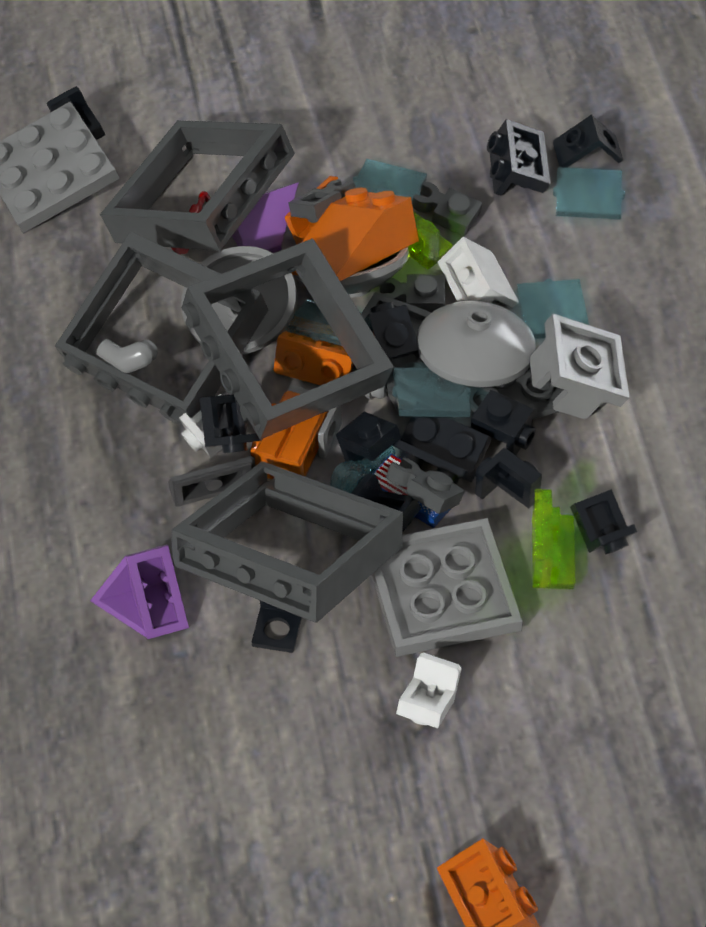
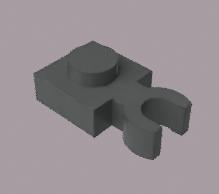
M337 179L328 183L324 189L314 188L288 202L291 217L306 218L312 223L317 222L331 203L345 197L344 193L346 191L356 188L354 181H349L342 185L341 179Z
M426 181L422 183L420 194L425 197L415 194L412 200V206L415 210L423 213L432 212V222L464 237L481 213L483 204L452 188H449L446 194L439 192L436 185Z
M407 274V283L390 278L380 285V293H390L382 295L433 312L445 306V275Z
M405 457L402 458L400 465L392 462L386 478L392 483L406 487L405 493L438 514L459 505L465 490L455 485L448 475L432 470L425 473L415 462Z

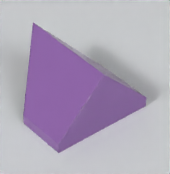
M299 182L264 193L232 235L237 246L258 247L271 253L282 250L281 244L287 227L285 216L290 212L288 202L294 200Z
M168 545L126 555L90 600L147 639L189 628Z

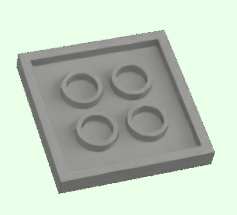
M71 101L0 141V197L22 233L29 231L120 179L115 168Z
M488 518L402 535V548L372 574L396 657L522 631L523 621Z

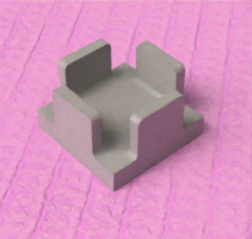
M552 314L544 323L545 340L530 356L533 387L541 389L551 379L552 386L564 389L553 401V409L582 419H587L598 407L602 408L606 403L621 407L629 399L621 336Z

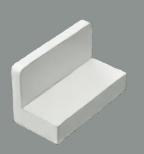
M462 237L438 261L457 302L470 300L491 303L496 299L512 308L519 303L494 254L477 243Z

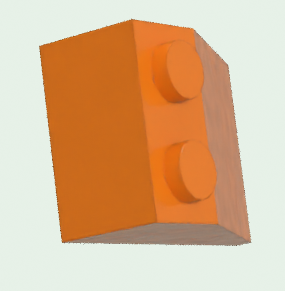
M362 187L350 189L344 193L345 197L328 206L302 242L313 238L338 279L342 281L419 241L411 197L396 196L393 191L372 193L367 192V189ZM296 271L291 272L292 275L299 276Z

